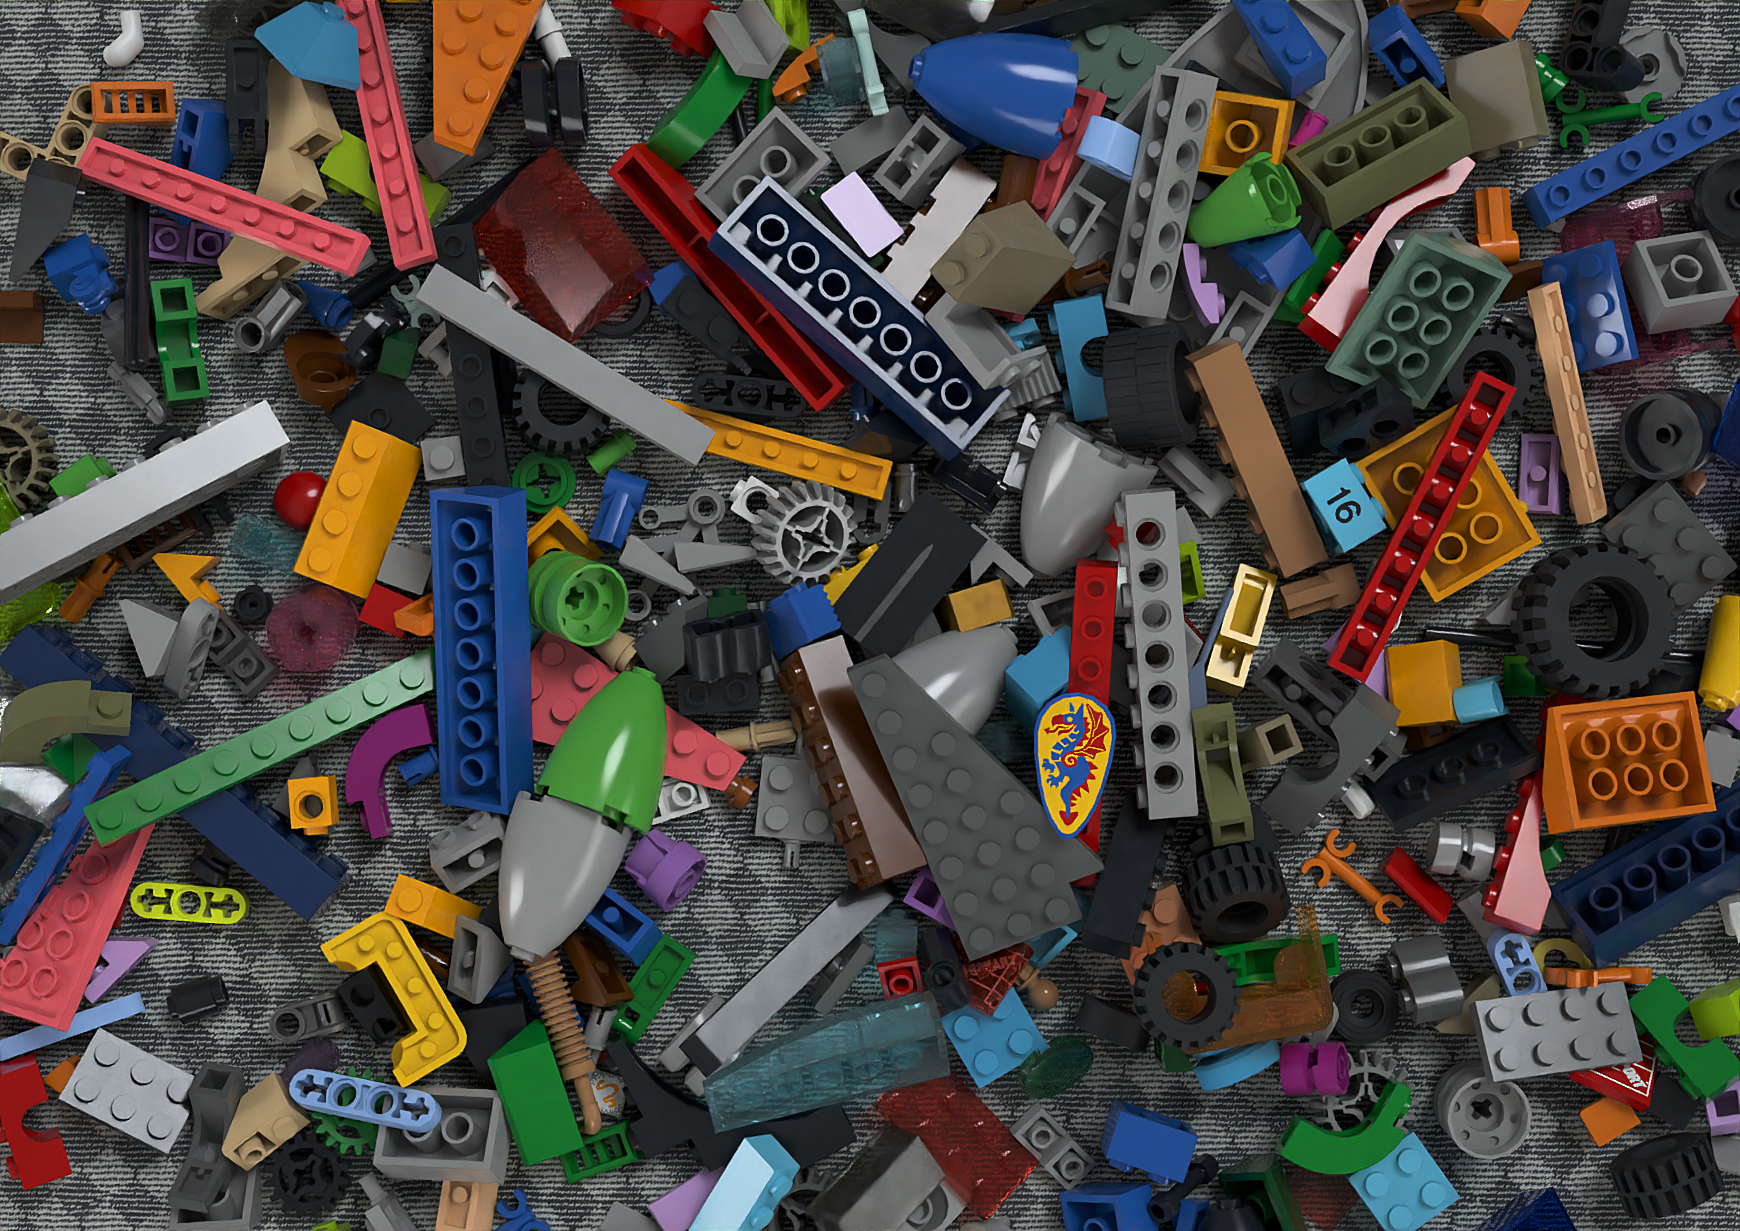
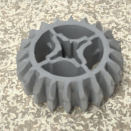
M807 479L805 484L800 481H792L791 489L785 486H778L779 497L776 499L772 496H766L767 503L770 506L767 510H757L758 515L762 517L761 523L751 525L753 531L760 534L751 540L753 547L759 550L756 556L757 561L764 565L763 568L767 574L775 576V579L782 584L796 586L805 582L811 587L817 585L818 578L823 581H830L831 569L843 571L839 563L842 557L852 558L850 552L846 549L848 545L857 543L855 537L849 534L858 527L856 522L850 519L854 511L849 505L845 504L846 499L842 494L835 492L833 487L825 483L819 484L814 480ZM795 530H800L804 533L806 531L813 535V538H810L806 535L801 536L800 534L796 533ZM784 533V541L781 545L782 534Z
M1364 1049L1357 1050L1356 1061H1353L1352 1056L1347 1052L1349 1077L1356 1074V1077H1353V1087L1346 1094L1337 1095L1336 1098H1334L1335 1095H1321L1315 1089L1313 1093L1321 1096V1098L1310 1100L1309 1107L1322 1111L1311 1117L1312 1122L1315 1125L1325 1124L1322 1128L1326 1130H1343L1337 1124L1333 1113L1335 1110H1341L1343 1113L1353 1114L1355 1124H1359L1367 1117L1380 1094L1373 1092L1372 1082L1369 1081V1072L1379 1074L1385 1077L1387 1081L1392 1076L1403 1082L1408 1076L1407 1070L1404 1068L1395 1070L1397 1061L1392 1057L1387 1058L1382 1063V1053L1377 1050L1371 1054L1369 1061ZM1404 1082L1405 1085L1412 1089V1092L1416 1089L1414 1083ZM1365 1095L1372 1102L1370 1107L1366 1106L1367 1110L1362 1112L1355 1106L1357 1099L1361 1101L1359 1097ZM1410 1097L1412 1098L1410 1108L1418 1106V1100ZM1407 1111L1402 1119L1396 1118L1393 1124L1407 1134L1408 1129L1403 1126L1404 1121L1416 1122L1417 1117Z

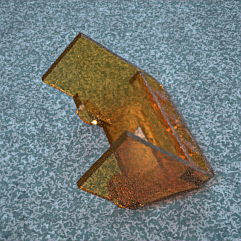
M1302 902L1294 904L1301 944L1287 946L1276 954L1273 962L1276 982L1241 988L1242 996L1237 998V1004L1241 1005L1239 1014L1235 1013L1231 1020L1235 1024L1231 1030L1225 1029L1221 1033L1223 1038L1218 1042H1208V1047L1201 1049L1191 1047L1190 1050H1183L1176 1047L1178 1050L1191 1055L1316 1032L1323 1030L1331 1023L1334 1016V1006L1313 904ZM1152 930L1146 931L1145 943L1148 954H1153L1156 951L1155 948L1163 945L1161 933ZM1185 970L1172 975L1166 982L1162 993L1165 1010L1172 1017L1180 1020H1187L1199 1014L1204 1008L1208 994L1197 995L1195 981Z

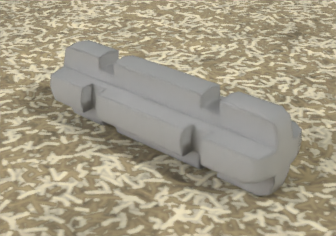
M116 360L111 363L107 369V374L116 384L119 382L123 384L120 388L141 411L145 409L148 411L146 416L156 426L167 422L174 413L171 407L166 408L165 400L161 402L158 400L160 395L139 372L134 374L133 370L128 369L127 365L118 366Z

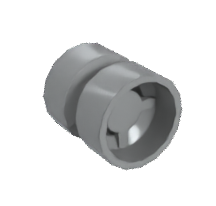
M1437 820L1432 827L1427 845V871L1449 876L1458 871L1461 878L1480 882L1486 881L1494 859V832L1470 827L1464 832L1459 824Z

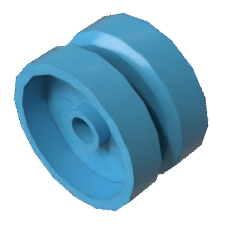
M1248 1001L1239 1004L1241 1005L1239 1014L1235 1013L1231 1020L1235 1024L1231 1030L1225 1029L1221 1033L1223 1038L1218 1042H1208V1047L1201 1049L1191 1047L1190 1050H1184L1188 1058H1202L1195 1066L1194 1073L1203 1091L1223 1088L1242 1081L1269 1067L1280 1058L1281 1049L1275 1036L1272 1033H1258L1267 1022L1259 1002Z

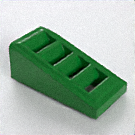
M630 1118L600 1128L598 1133L594 1135L585 1134L581 1136L584 1147L580 1148L579 1151L585 1164V1169H580L574 1151L558 1156L568 1184L638 1161L645 1156L643 1150L637 1152L628 1138L626 1130L630 1128ZM606 1137L609 1138L615 1157L611 1158L604 1139ZM589 1143L594 1145L600 1161L598 1164L594 1160Z

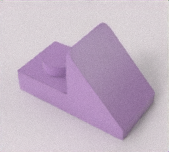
M108 936L100 955L109 965L102 962L93 970L89 980L90 984L86 987L83 995L92 1004L103 999L159 942L154 937Z

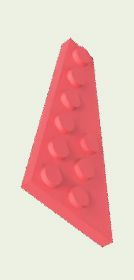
M545 631L530 653L533 740L555 746L572 719L588 700L620 673L613 671L609 665L577 644ZM665 703L668 731L664 775L726 791L748 758L684 715L679 716L678 711Z
M156 822L102 848L95 836V841L83 856L77 854L68 866L72 869L70 874L60 887L57 885L53 886L16 935L17 944L5 960L0 958V1012L68 1032Z

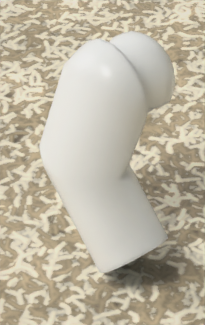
M132 10L120 13L122 34L103 51L104 60L108 65L112 67L126 66L143 50L144 38L139 11Z

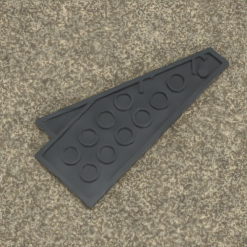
M886 653L848 667L847 675L969 961L1083 919L1082 910L1070 882L1104 870L1102 859L1078 836L1072 839L1061 838L1049 822L1042 802Z

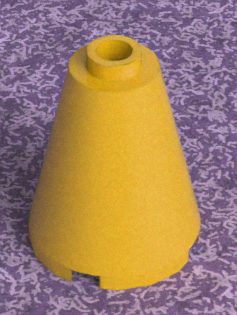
M1724 595L1720 601L1717 599L1716 604L1713 606L1698 694L1704 698L1703 704L1719 712H1725L1727 708L1735 709L1740 704V596Z

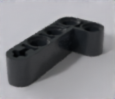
M1632 0L1576 1L1560 53L1559 66L1567 76L1582 87L1595 90L1626 92L1635 89L1642 82L1645 76L1644 63L1619 44Z

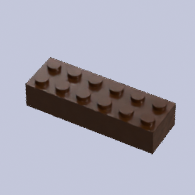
M840 635L797 649L779 665L781 671L777 672V681L782 693L788 695L793 708L791 710V720L797 732L802 733L807 746L804 749L806 761L809 767L817 773L820 782L818 786L820 799L826 808L829 807L834 820L832 824L834 837L840 846L843 845L848 858L846 862L848 875L854 884L857 883L859 890L863 891L904 876L926 865L927 862L847 675V668L853 666L843 636Z

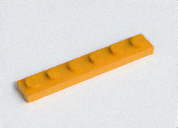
M663 398L664 401L716 431L704 453L805 481L808 479L814 480L819 484L825 483L834 489L883 502L893 468V461Z

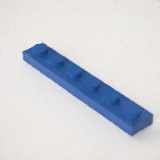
M118 744L105 753L99 751L89 761L85 769L89 772L85 781L80 782L69 795L68 801L71 805L67 812H63L50 828V831L53 833L52 838L49 842L43 844L34 855L33 862L36 865L32 872H28L16 886L15 891L19 894L15 901L10 902L1 912L0 942L6 947L17 940L16 935L56 884L88 830L90 823L82 808L107 797L132 753L122 745Z

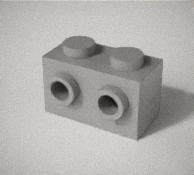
M477 810L470 815L467 821L454 828H446L440 831L433 840L429 841L431 867L451 894H455L499 869L503 841L509 821L505 814Z

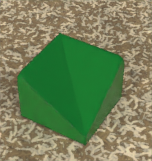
M82 733L61 735L45 752L43 762L75 787L88 773L85 769L89 761L97 752L102 750Z

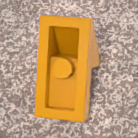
M157 553L152 557L189 603L201 597L219 608V611L224 610L218 602L222 597L217 589L208 580L200 581V578L216 566L222 558L171 553Z

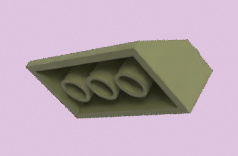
M1423 76L1284 154L1311 207L1334 231L1473 153L1466 117Z

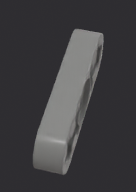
M201 597L192 601L181 617L163 681V689L180 700L187 698L195 690L201 679L220 613L219 608Z

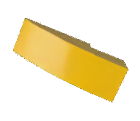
M1242 563L1239 564L1230 587L1234 589V594L1204 665L1206 687L1237 697L1244 688L1253 653L1259 644L1278 575Z

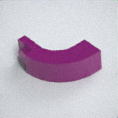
M429 703L403 708L381 718L363 734L351 754L345 777L346 801L349 804L363 800L364 808L359 811L363 830L365 832L370 831L371 839L394 834L384 790L385 776L390 764L398 755L410 748L438 742Z

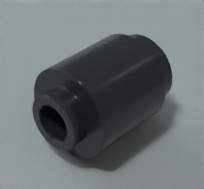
M208 974L172 986V995L166 997L171 1017L173 1019L179 1018L184 1025L222 1012L223 1007L230 1005L228 990L221 975L211 977Z

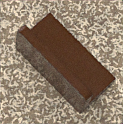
M0 291V343L42 344L44 342L45 296L33 291Z

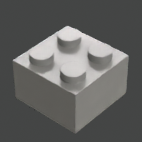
M1709 230L1635 241L1620 267V272L1648 335L1722 322L1738 297L1735 286Z

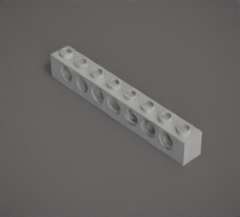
M1170 487L1121 491V502H1115L1114 511L1116 526H1123L1124 542L1118 543L1117 551L1119 566L1126 567L1127 583H1122L1120 590L1122 607L1129 608L1130 624H1124L1125 647L1132 648L1133 664H1127V681L1129 689L1135 688L1136 704L1130 705V721L1132 729L1138 728L1139 744L1133 745L1135 769L1141 768L1142 784H1136L1138 809L1144 808V812L1149 820L1198 815L1175 491ZM1144 522H1153L1156 526L1155 537L1147 543L1138 542L1136 530L1139 525ZM1147 563H1156L1159 567L1157 579L1151 583L1141 582L1139 572L1142 566ZM1149 604H1160L1162 607L1161 618L1151 624L1143 622L1142 613L1144 608ZM1154 644L1163 645L1165 647L1164 658L1155 664L1146 662L1145 653L1147 649ZM1156 685H1165L1168 687L1166 699L1157 704L1149 702L1148 694L1151 688ZM1157 726H1170L1171 735L1167 741L1163 743L1152 742L1151 734ZM1163 765L1174 767L1173 777L1168 782L1158 783L1154 780V774L1159 767Z

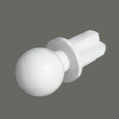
M1327 754L1321 757L1316 768L1333 763L1339 758V755ZM1353 775L1347 780L1351 785L1341 800L1354 816L1360 820L1371 814L1376 805L1358 783L1360 779L1358 775Z

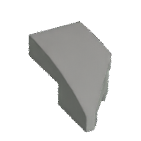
M1029 412L1026 413L1003 482L1009 485L1007 490L1023 495L1028 469L1037 442L1041 436L1035 424L1036 419Z

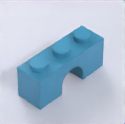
M1103 291L1083 294L1078 298L1068 297L1054 301V310L1048 311V319L1052 335L1059 334L1062 348L1055 350L1059 374L1066 373L1069 388L1063 389L1066 412H1074L1075 422L1108 417L1104 397L1103 371L1090 368L1082 357V347L1087 341L1109 335L1110 329Z

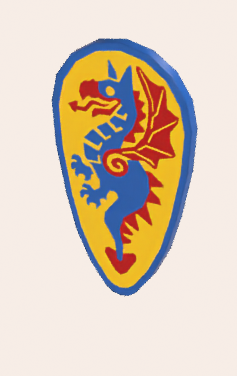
M1080 692L1061 694L1049 701L1038 714L1034 728V757L1042 804L1049 822L1063 839L1076 837L1095 812L1112 764L1116 741L1115 721L1107 706L1094 696Z

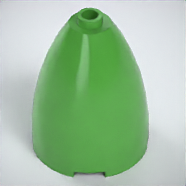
M634 666L632 672H621L588 700L556 743L546 761L533 794L539 798L548 795L576 804L603 815L602 818L609 821V827L616 829L618 825H622L631 830L632 833L636 828L640 831V834L648 836L659 803L667 758L668 730L666 707L661 685L654 681L656 674Z

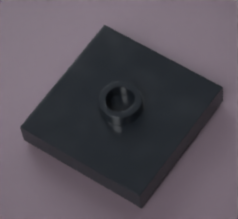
M378 367L348 392L342 401L335 404L330 413L324 414L343 436H345L350 422L354 420L390 434L411 445L438 423L400 378L377 372Z

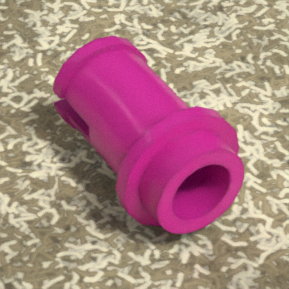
M1306 110L1292 141L1289 140L1287 152L1322 133L1329 120L1317 112L1313 116L1312 110Z

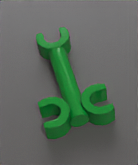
M1583 89L1578 90L1579 101L1572 107H1568L1563 103L1562 92H1559L1555 98L1556 106L1559 112L1562 113L1563 130L1560 133L1559 142L1563 150H1568L1567 139L1572 133L1581 134L1584 147H1589L1590 133L1584 126L1640 118L1652 125L1664 121V114L1652 115L1647 111L1650 103L1662 101V93L1651 92L1645 95L1639 103L1584 110L1587 99Z

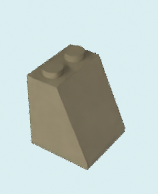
M1023 200L977 215L929 272L956 302L1026 315L1071 268L1077 259L1031 206Z

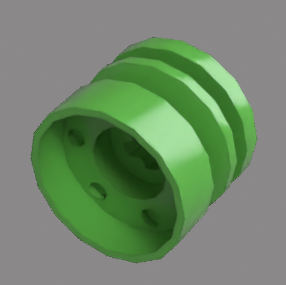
M551 551L538 558L528 569L529 621L534 627L581 646L599 645L610 639L621 627L628 610V591L624 579L614 568L568 551Z

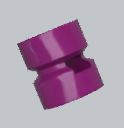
M1308 1042L1283 1044L1280 1054V1077L1285 1094L1287 1096L1311 1095L1317 1089L1321 1095H1344L1349 1083V1062L1347 1050L1343 1042H1319L1315 1048H1312Z

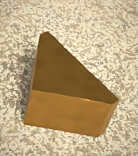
M1004 578L944 596L934 607L942 633L951 630L963 633L1015 616Z

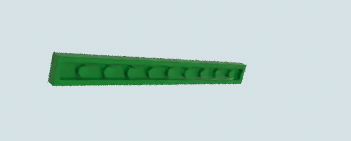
M435 645L82 808L101 848L437 691Z

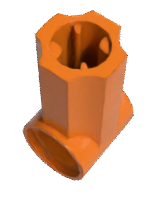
M1495 187L1474 191L1472 194L1476 233L1473 235L1472 244L1494 253L1505 267L1517 265L1519 263L1520 246L1517 232L1512 230L1509 188Z

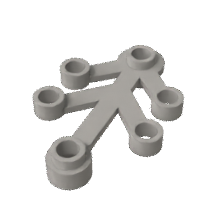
M700 489L689 497L687 504L663 508L646 506L640 511L638 520L641 526L647 530H655L664 522L687 520V522L678 534L641 540L656 553L664 552L661 557L674 567L677 560L673 542H692L701 530L704 543L720 544L717 525L725 516V502L716 491ZM706 501L712 503L714 507L713 513L709 516H702L699 513L700 504ZM652 510L658 514V521L654 525L645 524L643 517L647 511ZM615 551L617 557L620 559L621 552ZM727 566L722 567L717 572L710 570L705 572L711 576H720L726 571ZM696 573L684 575L697 588L699 596L704 594L703 590L698 586ZM646 577L638 589L629 590L628 610L625 618L631 621H641L647 618L652 610L651 598L661 586V583ZM680 592V598L685 596L684 593ZM634 598H640L644 603V608L639 613H633L629 608L630 601Z

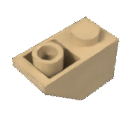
M274 1072L241 1097L222 1146L223 1154L246 1171H249L257 1163L261 1162L266 1156L311 1122L305 1108L301 1107L291 1097L289 1091L290 1084Z

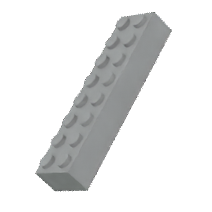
M253 400L243 403L232 411L234 416L220 423L218 419H213L202 424L195 430L197 435L185 441L181 437L170 440L159 448L161 453L146 460L144 456L137 457L122 467L124 472L110 479L107 475H102L85 485L87 491L73 498L70 494L62 495L47 505L49 510L35 517L32 513H28L12 521L9 524L11 529L0 534V607L285 460L290 440L267 400L256 405Z

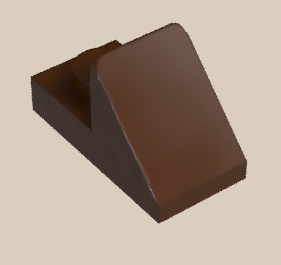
M591 932L571 935L565 940L562 946L579 976V979L570 988L571 993H568V997L572 996L574 1000L600 1007L631 1002L635 998L609 948L601 938Z

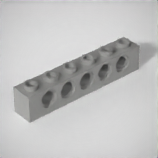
M1156 65L1106 297V308L1134 315L1166 319L1219 79L1217 77Z

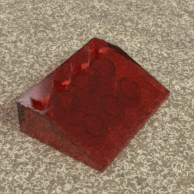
M555 147L524 168L475 225L479 249L541 327L568 343H572L656 280L643 256Z

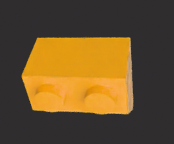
M1216 90L1198 171L1230 176L1246 160L1259 152L1272 154L1273 156L1268 159L1275 166L1280 163L1285 165L1286 158L1284 153L1287 152L1295 101Z

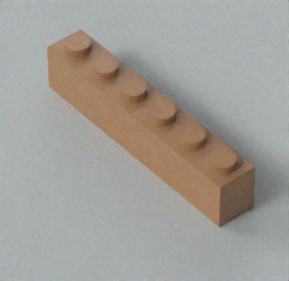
M1227 336L1185 356L1184 358L1189 367L1184 370L1185 378L1193 392L1199 391L1204 402V405L1199 407L1201 415L1209 429L1214 427L1220 440L1215 442L1216 450L1225 465L1228 463L1231 465L1235 475L1230 478L1231 485L1239 500L1244 498L1250 512L1246 513L1245 517L1255 536L1260 534L1265 547L1260 549V552L1270 571L1275 569L1284 578H1287L1329 558L1238 342Z

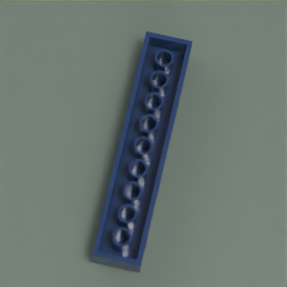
M45 623L43 625L26 624L0 655V666L28 689L59 681L85 680L91 681V690L132 693L129 736L82 734L104 753L118 744L129 750L132 755L124 769L139 782L202 753L194 745L197 740L190 732L181 726L173 728L163 719L166 713L160 707L149 700L143 703L133 694L136 689L130 682L120 675H116L113 678L102 668L105 662L88 649L82 652L72 643L75 639L74 636L58 624H55L53 627ZM247 780L176 812L307 922L324 915L354 879L347 873L349 866L341 858L333 853H330L329 856L316 847L319 841L313 835H304L303 828H299L298 831L295 828L291 829V825L286 822L288 817L272 808V802L266 805L257 798L255 794L258 790Z

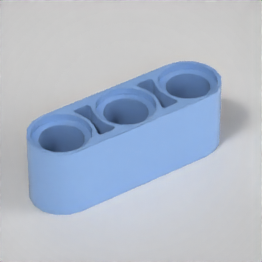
M1092 115L1076 155L1131 185L1141 135L1115 121Z

